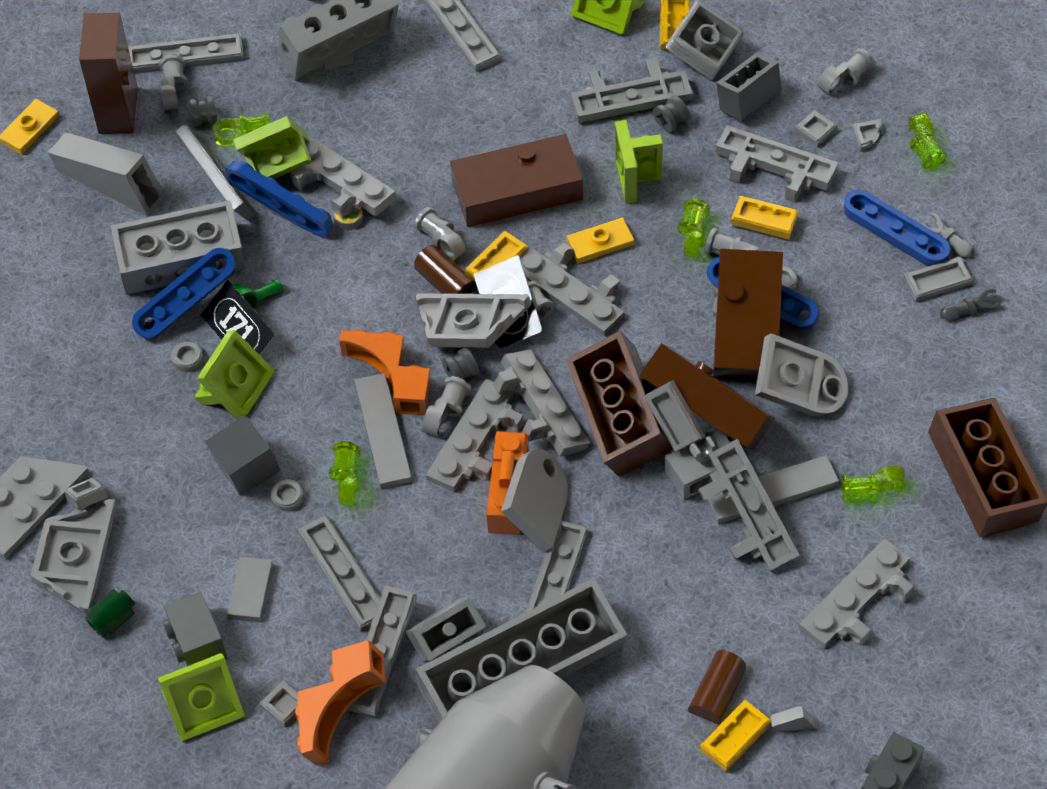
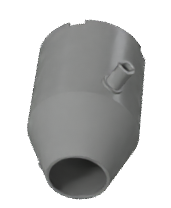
M526 666L458 700L434 729L423 727L421 729L422 732L429 735L427 736L421 732L417 733L416 743L418 748L384 789H577L574 785L567 783L586 717V707L578 694L560 677L540 666Z

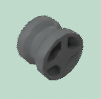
M209 95L203 100L189 99L195 128L201 127L203 123L208 122L212 125L218 124L213 95Z
M671 96L666 100L665 105H658L653 109L655 121L668 133L674 131L677 124H684L690 119L687 106L677 96Z
M465 347L458 351V355L454 357L447 356L442 360L445 372L449 377L455 376L466 379L468 377L475 378L480 374L475 358Z

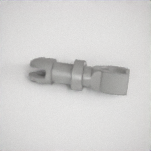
M930 212V215L936 218V224L939 227H928V224L922 222V225L945 238L959 256L970 258L974 252L972 245L965 239L962 240L957 236V231L953 227L948 228L944 225V221L940 216Z

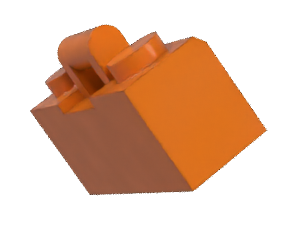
M496 431L486 513L488 533L520 535L521 530L501 512L516 462L521 455L529 452V440L526 433Z

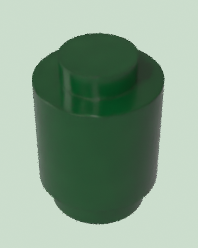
M112 589L89 609L90 613L85 617V620L94 631H97L101 638L107 633L111 635L135 614L132 609L135 603L124 590L118 593Z

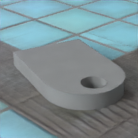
M774 334L764 337L755 391L756 396L816 417L828 415L843 405L848 393L847 377L841 365L833 357ZM827 382H830L835 387V397L827 392Z
M534 449L521 455L516 462L501 512L542 551L553 548L568 497L566 476L554 456L542 449Z

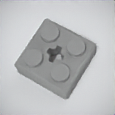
M696 1L665 48L713 80L744 35V32L700 1Z

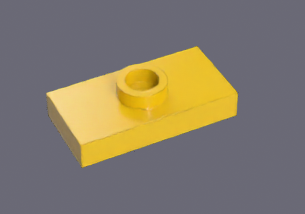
M660 0L659 49H666V44L690 10V0Z
M35 99L0 134V143L22 155L59 118V112L40 100Z
M740 196L731 219V225L790 240L799 210Z
M623 217L566 236L568 245L574 250V258L577 264L634 246V239Z
M504 231L465 269V272L475 280L474 274L517 255L520 258L528 250V245Z
M744 700L700 745V751L724 771H727L771 725V719L747 700Z

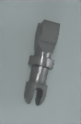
M989 289L973 299L969 296L964 298L962 303L945 306L940 311V317L946 321H953L965 314H969V316L977 313V310L982 308L990 309L997 307L1001 302L996 301L994 304L983 302V300L987 299L989 293H996V289Z

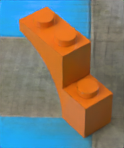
M341 330L339 341L342 356L364 361L381 373H385L386 379L394 392L395 413L425 415L428 409L431 389L430 368H422L416 365L403 366L405 354L403 335L392 332L373 333L362 330Z
M369 640L333 650V664L330 665V674L333 681L297 692L298 705L295 708V713L299 722L300 736L297 737V746L301 755L315 765L329 763L331 739L338 722L346 710L363 694L386 683L384 654Z

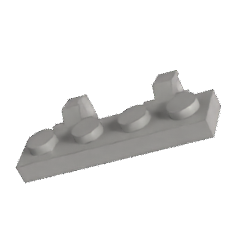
M656 57L645 60V71L649 73V77L605 85L604 80L600 77V69L589 71L590 87L585 88L583 91L571 93V101L577 121L582 123L655 108L658 105H665L666 100L671 96H677L683 102L691 101L693 93L686 71L661 72Z
M729 125L726 126L716 144L715 151L716 154L729 158L728 163L732 164L729 170L730 181L740 184L741 175L746 173L747 168L754 170L755 167L784 176L785 181L790 183L789 186H786L785 199L796 203L802 189L809 191L811 186L827 191L838 171L839 162Z
M310 138V142L306 143L312 163L290 173L293 186L302 191V187L306 184L320 180L339 192L341 196L338 199L332 200L334 213L341 218L347 216L355 208L359 209L361 207L372 215L377 216L397 200L395 190L314 138Z
M563 242L552 254L546 252L544 256L530 247L519 259L526 279L539 283L541 292L603 336L624 318V311L614 305L616 302L614 295L619 290V279L610 274L600 283L598 288L594 285L589 288L567 272V266L565 265L574 257V250L571 246Z
M531 349L505 354L501 361L505 371L498 372L493 386L498 394L504 390L509 392L518 390L536 418L534 421L528 419L522 433L528 435V440L533 441L546 438L552 443L559 456L579 453L587 449L590 444L588 438Z
M485 379L426 474L427 481L455 492L463 478L470 480L473 475L486 481L490 480L493 463L481 458L479 452L493 430H498L500 426H503L518 433L523 426V415L514 411L513 406L509 404L514 397V391L504 390L498 394L493 386L495 382Z
M736 439L709 453L708 456L716 471L709 474L712 482L699 488L698 491L704 502L720 493H723L725 499L730 497L747 528L743 531L746 539L729 547L733 557L737 559L751 552L754 559L762 556L769 571L800 556L739 440Z
M884 538L799 624V629L824 649L835 637L843 640L848 636L857 644L863 645L870 638L871 630L859 620V613L879 593L884 595L889 591L903 603L912 595L914 586L904 578L905 574L902 572L910 562V557Z

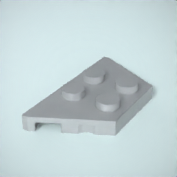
M416 294V300L430 347L489 348L531 306L529 294Z
M20 456L0 477V554L5 560L66 497L64 490L80 483L88 475L89 470L86 466Z
M115 499L105 500V505L87 511L86 508L76 509L67 515L60 514L45 519L33 564L31 578L35 584L86 615L90 613L89 609L94 603L117 505Z

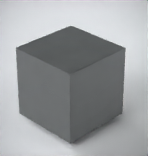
M246 415L205 441L214 460L239 495L244 494L281 471L270 447Z

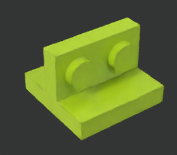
M575 0L571 16L623 35L627 31L632 11L641 8L644 0Z
M288 116L233 139L236 150L245 156L247 163L255 171L265 177L275 179L312 163L306 147V143L310 142L307 132Z
M627 120L615 121V161L625 204L637 202L638 182L662 179L663 142L661 134L630 138Z
M235 330L227 331L197 377V380L200 382V389L194 398L203 405L222 404L235 418L240 419L244 415H248L275 371Z
M222 653L158 677L161 692L181 742L245 717Z

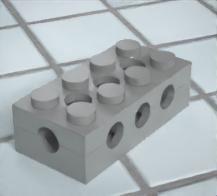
M332 0L324 5L317 4L311 7L307 13L299 17L292 16L280 25L277 54L293 79L297 80L324 67L323 61L341 50L349 47L352 53L393 32L399 3L397 0Z
M231 200L110 225L126 295L168 286L215 248L227 249L234 255L236 259L235 271L246 269ZM219 259L216 262L218 270L226 267L225 259Z

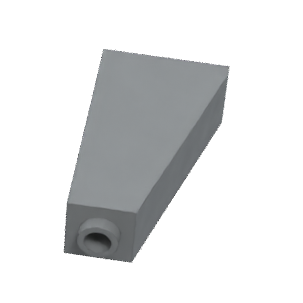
M66 132L47 152L58 172L147 217L165 197L143 154Z

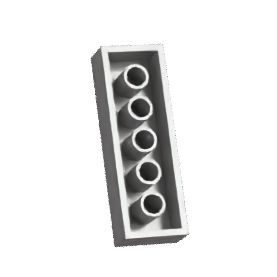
M592 578L416 668L414 681L436 721L439 723L458 700L526 666H540L562 679L622 648L627 638V633L595 578Z

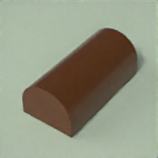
M436 245L425 247L417 255L414 261V269L441 294H471L477 289L476 281Z
M716 651L688 707V712L719 725L746 670V663L743 659L729 651Z

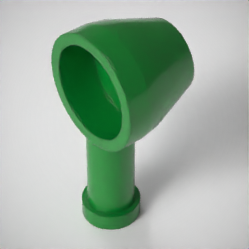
M277 278L272 280L271 283L255 290L238 283L233 284L254 310L257 309L259 301L274 294L283 293V286Z

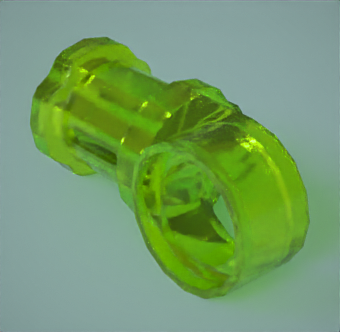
M269 112L264 113L263 116L245 117L242 114L237 118H225L217 121L213 125L214 141L222 147L234 145L233 139L269 124ZM230 129L234 132L232 136L227 138L218 135L220 131Z
M921 112L909 117L910 130L916 132L909 146L912 151L917 152L919 155L921 166L927 170L940 166L946 161L947 154L944 150L939 149L935 142L933 124L928 114Z
M690 198L684 203L683 220L679 221L677 229L679 233L686 235L684 256L700 258V246L704 247L705 241L703 223L705 217L709 215L711 208L702 199Z
M340 441L333 445L332 453L335 455L333 467L329 470V477L332 480L339 481L338 499L340 505H357L355 494L356 491H359V478L355 467L356 460L361 454V448L352 442Z
M886 466L877 470L876 473H870L869 476L849 477L848 474H842L841 480L844 503H849L850 500L870 499L871 502H877L878 492H884V489H898V492H901L907 487L905 470L899 466Z

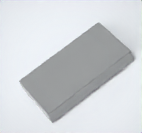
M961 256L905 273L903 276L915 302L973 284V279Z
M674 380L643 396L675 453L705 437Z
M250 557L239 558L227 613L228 619L261 622L273 568L272 560Z

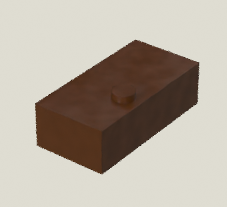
M120 12L84 13L79 61L98 133H134L138 86Z
M567 134L450 161L452 183L467 227L583 200V179Z
M720 248L713 370H715L713 376L715 378L757 381L764 337L769 334L779 336L783 252Z
M622 331L566 359L602 460L617 476L626 474L673 449L643 397L653 390L650 382L640 376L644 367L636 346Z
M661 343L640 376L657 388L674 380L691 411L734 440L738 439L744 447L754 450L775 420V417L712 376L715 370L700 360L695 364L671 347Z
M996 398L936 410L928 433L979 538L1039 522L1047 506V499Z

